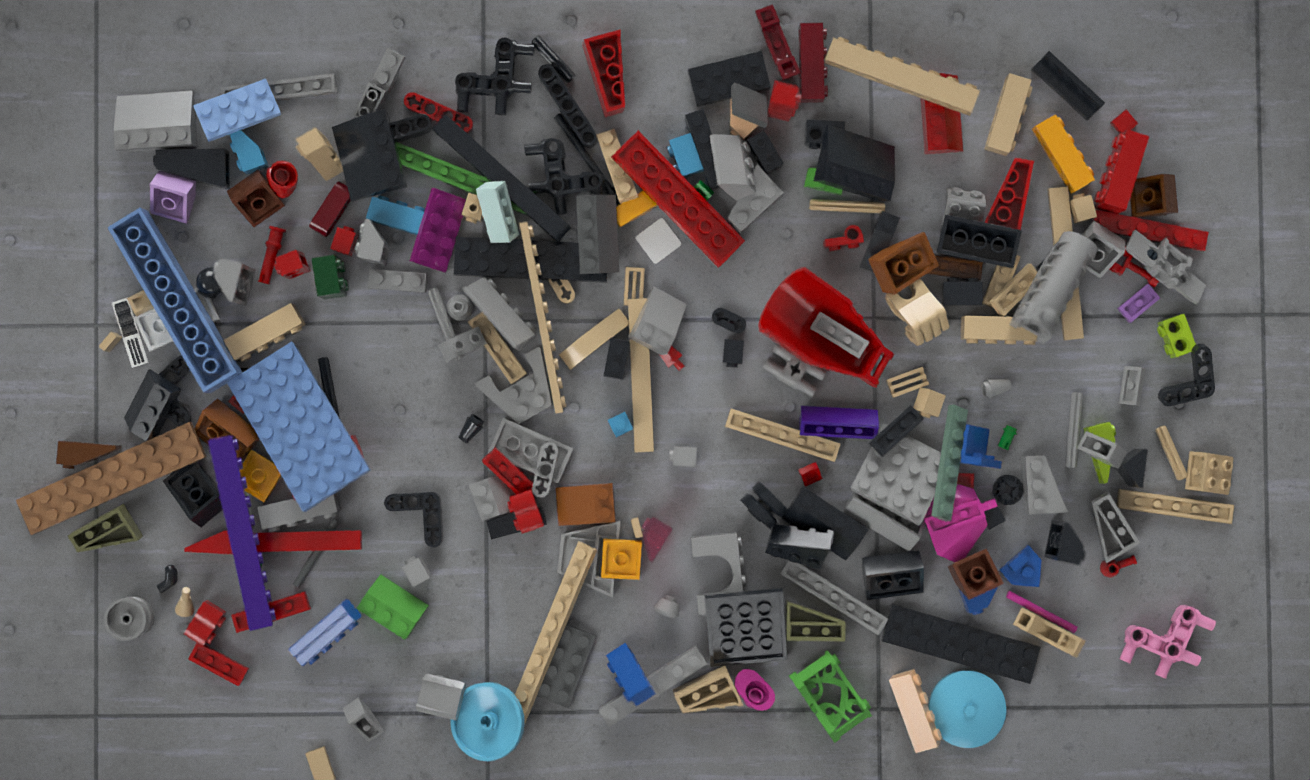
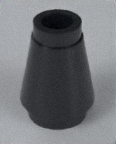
M471 414L470 417H467L458 438L468 443L483 428L484 421L480 417Z

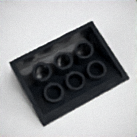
M385 109L361 115L332 127L351 202L407 187L390 118Z
M827 125L813 181L879 202L891 201L895 184V146Z

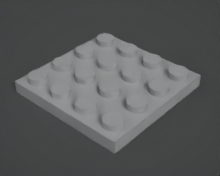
M883 423L878 434L888 425ZM908 435L884 457L871 446L850 490L920 525L935 495L941 452Z

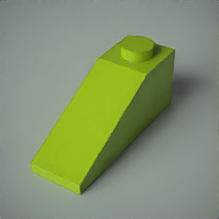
M1103 422L1083 428L1084 432L1087 431L1113 443L1116 441L1114 437L1116 436V430L1110 422ZM1092 457L1099 483H1108L1111 466Z

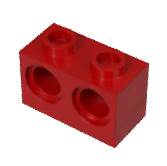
M297 249L275 258L276 264L274 266L278 275L281 274V276L287 279H293L311 271L304 253Z

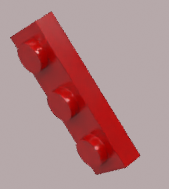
M495 447L482 459V462L515 494L532 489L533 482L498 448Z
M196 643L188 660L238 687L250 669L209 646H202Z

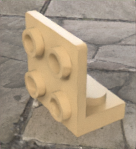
M1190 451L1185 489L1229 495L1233 457Z

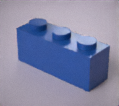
M626 643L606 655L609 660L607 666L612 673H616L617 677H615V680L620 688L623 687L625 689L622 693L628 702L632 701L637 707L656 694L635 655Z

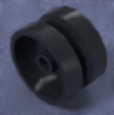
M758 481L752 487V490L759 498L756 500L751 494L746 493L740 501L759 522H762L771 530L777 521L770 512L773 511L777 516L783 517L789 510Z

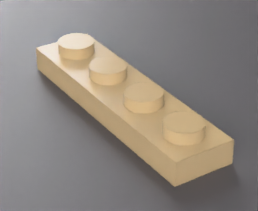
M615 129L597 134L620 204L638 198L633 180L611 158L621 147Z

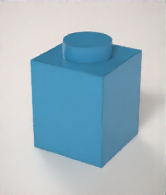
M625 412L608 420L616 437L633 430Z

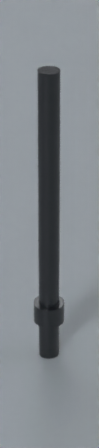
M561 114L556 115L554 119L592 172L603 174ZM605 177L606 195H616V205L618 206L620 202L616 190Z

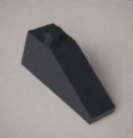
M884 211L879 214L860 268L873 272L868 259L889 247L900 217Z

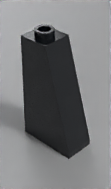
M225 148L156 150V155L153 156L154 167L159 171L222 189H230L229 151Z

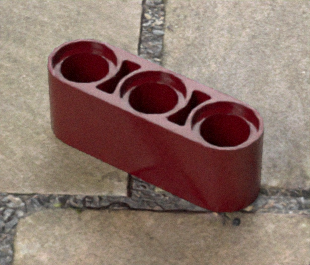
M340 181L336 182L311 220L309 228L325 238L329 236L351 202L347 185Z

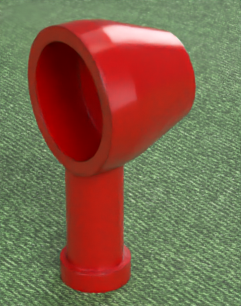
M1134 555L1120 561L1113 559L1108 563L1103 560L1100 564V572L1105 577L1112 578L1119 574L1121 568L1137 564V560ZM1113 565L1115 570L1110 572L1109 567Z

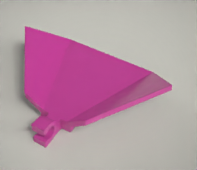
M959 484L956 486L951 521L946 522L931 517L934 498L923 518L936 554L955 563L967 556L987 527L984 511L997 507L995 499L980 503L974 489Z

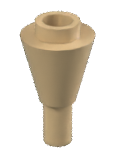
M188 587L183 588L182 596L175 607L176 614L181 617H189L195 611L190 597V588Z

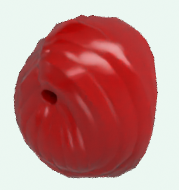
M280 160L273 163L267 169L266 179L268 185L278 197L287 198L296 189L298 172L292 163Z

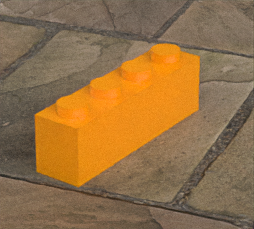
M1055 114L1032 128V131L1064 184L1068 187L1070 194L1094 181V172L1089 166H1086L1083 161L1084 156L1082 152L1076 149L1071 134H1067L1064 129V122Z

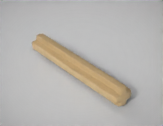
M811 199L809 208L810 210L881 213L882 211L885 212V203Z

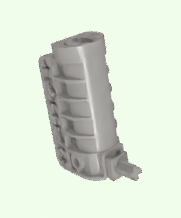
M1070 231L1063 232L1059 241L1047 254L1009 325L1014 328L1022 326L1037 335L1036 340L1042 344L1051 339L1060 321L1059 317L1065 312L1066 305L1072 299L1074 290L1079 286L1081 277L1085 275L1087 266L1093 261L1098 251L1097 246L1081 234Z

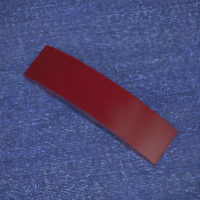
M773 4L756 10L755 14L782 80L800 75V69L788 46Z

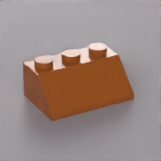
M218 398L202 411L194 428L197 436L208 445V440L232 435L233 439L238 441L239 450H236L237 458L242 459V462L260 439L250 424Z

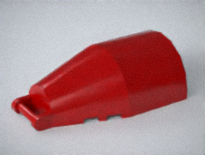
M806 267L793 271L781 282L767 301L760 316L759 332L802 362L859 378L874 388H877L878 380L889 360H892L894 357V353L887 349L874 331L866 325L863 316L858 314L852 306L851 300ZM820 312L870 342L860 359L810 328ZM880 355L883 356L876 370L871 376L870 373L874 368L878 358L880 357Z

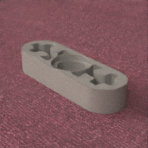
M552 442L545 443L540 451L532 491L537 497H545L550 492L559 453L558 446ZM549 445L555 450V454L550 455V460H554L553 464L549 461H542V457L547 458V452H544V450L549 448ZM543 464H548L551 467L549 475L541 474L540 467ZM538 476L544 479L549 478V483L547 481L544 482V487L547 490L543 491L542 494H539V490L536 489V486L541 484V480H537Z

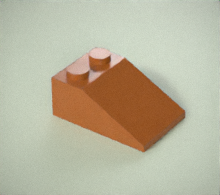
M925 232L887 247L868 259L882 292L894 295L939 266Z
M613 483L555 488L558 526L616 522Z

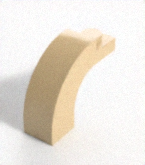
M1021 608L1013 625L1076 658L1086 642L1082 638L1024 608Z

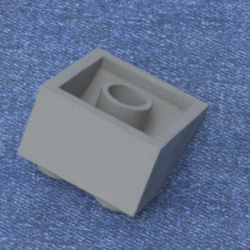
M1093 221L1081 234L1090 239L1098 248L1093 261L1086 269L1101 278L1125 253V240L1096 221Z
M496 475L469 485L482 521L510 511L507 502L510 501L509 497L515 495V493Z

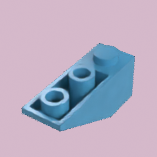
M242 130L229 134L232 140L230 146L233 153H237L239 160H236L240 171L249 175L257 169L262 170L269 167L263 149Z

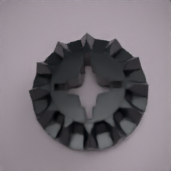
M1013 475L1000 476L993 485V495L1003 505L1017 503L1021 500L1024 493L1023 484ZM1006 484L1009 487H1016L1011 491V496L1008 493L1001 494L1006 489Z

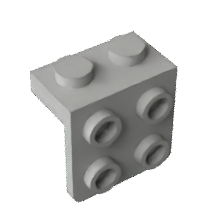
M960 188L946 189V206L940 227L941 230L945 215L982 222L986 206L985 194L975 190L971 192L963 191Z

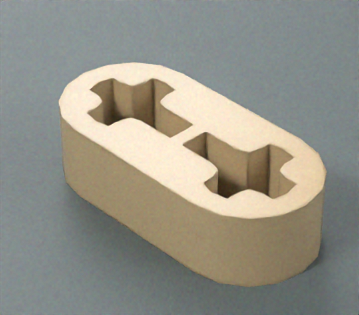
M548 279L561 302L568 304L575 299L574 289L568 280H560L563 285L559 286L556 281L552 282L551 279ZM564 287L567 292H572L569 300L561 297L563 296L561 288Z

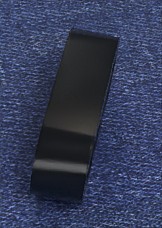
M717 308L712 313V321L726 330L739 334L746 328L744 318L724 308ZM723 312V316L729 319L728 322L725 320L718 322L715 314ZM730 320L734 322L740 320L743 328L735 330V326L729 323Z

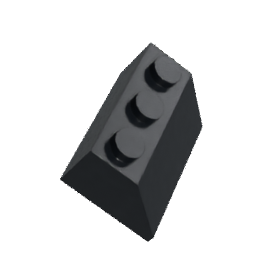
M149 369L124 417L129 430L145 441L157 437L182 389Z
M1052 520L1044 557L1080 566L1086 555L1081 540L1069 523Z
M919 550L862 558L866 600L924 593V566Z

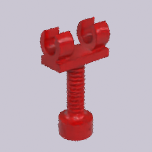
M1126 250L1122 255L1126 257L1122 266L1115 262L1109 269L1121 276L1125 269L1128 268L1138 275H1142L1145 279L1147 278V284L1153 288L1159 283L1147 270L1133 262L1131 263L1133 256Z

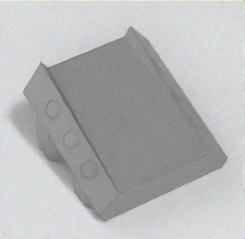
M426 673L422 679L418 702L415 706L416 710L457 721L466 683L447 679L442 675Z

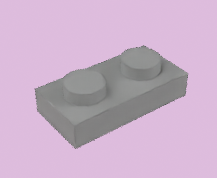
M1124 366L1119 404L1140 406L1145 368Z

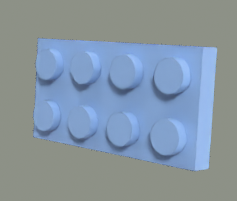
M266 79L193 105L208 142L281 115Z

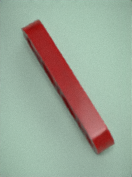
M410 92L404 97V104L407 109L417 114H426L431 120L438 122L445 112H450L453 115L452 120L456 122L457 116H460L458 120L461 122L468 120L469 128L465 127L463 129L467 134L473 130L474 124L471 118L414 92ZM416 97L415 100L422 104L421 110H418L420 107L416 104L410 106L408 100ZM432 104L435 106L433 114L425 112L427 105Z

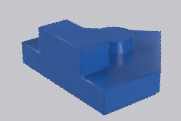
M1027 545L1003 565L999 571L1011 585L1040 587L1042 560Z

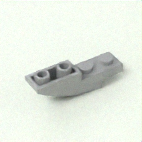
M390 48L386 49L372 81L368 83L352 117L356 118L382 108L399 76L398 72L406 58L405 56Z

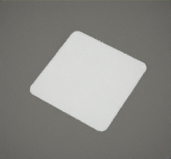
M660 218L636 236L638 243L655 264L681 246L680 240L663 218Z

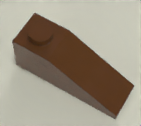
M58 441L56 464H63L62 468L74 469L76 465H83L121 450V445Z

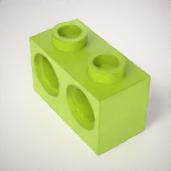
M1180 314L1157 323L1159 326L1157 327L1158 334L1161 338L1163 337L1165 342L1164 350L1168 356L1170 355V358L1190 353L1196 345L1185 314ZM1170 323H1173L1176 327L1174 333L1169 330ZM1177 341L1182 343L1180 351L1176 348Z

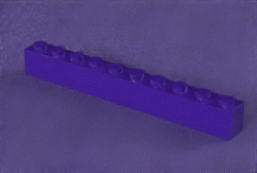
M232 435L208 440L249 631L273 626V620H276L274 608L270 609L269 601H272L270 589L266 590L265 583L268 582L266 571H262L260 565L264 561L262 552L258 553L256 545H260L258 533L254 534L252 528L256 524L254 515L249 514L248 507H252L250 496H245L244 488H247V482L245 477H241L240 469H243L242 459L237 458L236 450H239L238 441L233 439Z

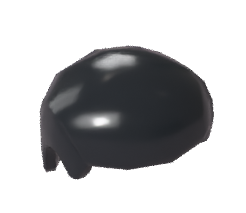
M214 267L203 269L196 278L198 293L205 298H215L223 291L215 279Z

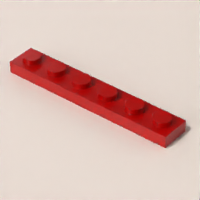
M1095 210L1097 217L1092 222L1096 221L1114 234L1131 237L1133 231L1136 230L1153 242L1160 243L1164 238H1167L1173 246L1198 251L1206 250L1209 232Z

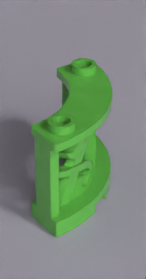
M826 650L824 656L798 674L793 672L789 677L814 713L817 712L815 715L835 743L841 739L840 736L872 715L869 711L871 706L865 698L861 700L838 666L841 664L840 660L835 654L831 655ZM830 664L831 671L826 672L825 667ZM822 670L823 676H819L818 672ZM836 671H837V673L839 674V676L841 677V679H838V678H835V677H834V675L836 674ZM818 683V692L812 693V688H817L815 684ZM822 683H830L841 687L839 707L830 702H824L819 705L816 703L823 693ZM848 689L854 698H848ZM856 704L862 712L850 719L845 714V711L855 713L851 706ZM828 707H831L837 712L835 714L832 711L830 715H827L826 709ZM842 718H844L845 720L848 721V722H846L845 724H843L841 727H839L838 729H836V728L838 727V725L840 724Z

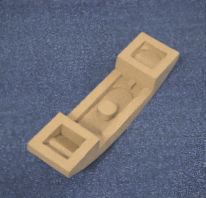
M617 309L566 348L559 356L570 370L610 340V338L629 325V320L620 309Z

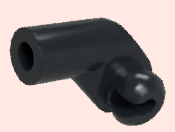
M167 565L165 567V580L157 585L161 593L177 583L178 571L174 565Z

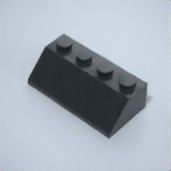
M945 215L937 253L1014 268L1022 230Z
M803 486L788 507L789 511L782 517L783 520L792 526L798 527V530L809 531L810 528L816 529V532L827 533L828 530L834 531L830 551L845 561L859 546L869 530Z

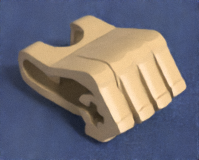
M920 278L909 285L912 291L911 299H904L898 293L895 295L886 293L885 297L892 312L908 324L905 327V335L916 346L922 345L924 340L926 342L931 341L933 336L937 337L941 334V330L945 331L949 328L944 307L932 295Z

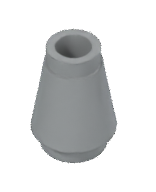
M986 379L985 382L981 383V391L984 397L992 398L1011 390L1009 379Z

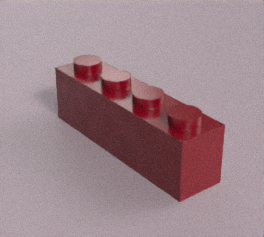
M800 23L799 25L800 103H823L825 97H828V85H824V78L828 76L827 66H824V59L827 56V47H824V40H827V29H823V23Z

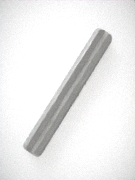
M433 288L428 291V295L444 337L448 340L456 335L437 288ZM461 356V357H459V358H457V359H454V361H457V360L462 359L463 356Z
M1079 392L1071 394L1065 464L1068 468L1077 467V447L1079 445L1083 394Z

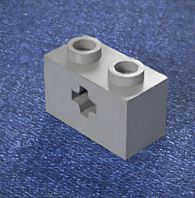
M478 326L450 338L438 346L446 363L481 348L487 343Z

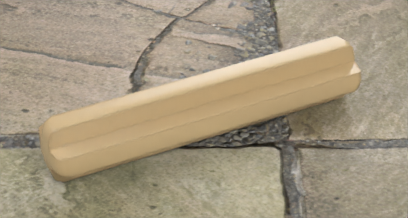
M1160 426L1155 431L1176 479H1185L1188 476L1168 429L1166 426Z

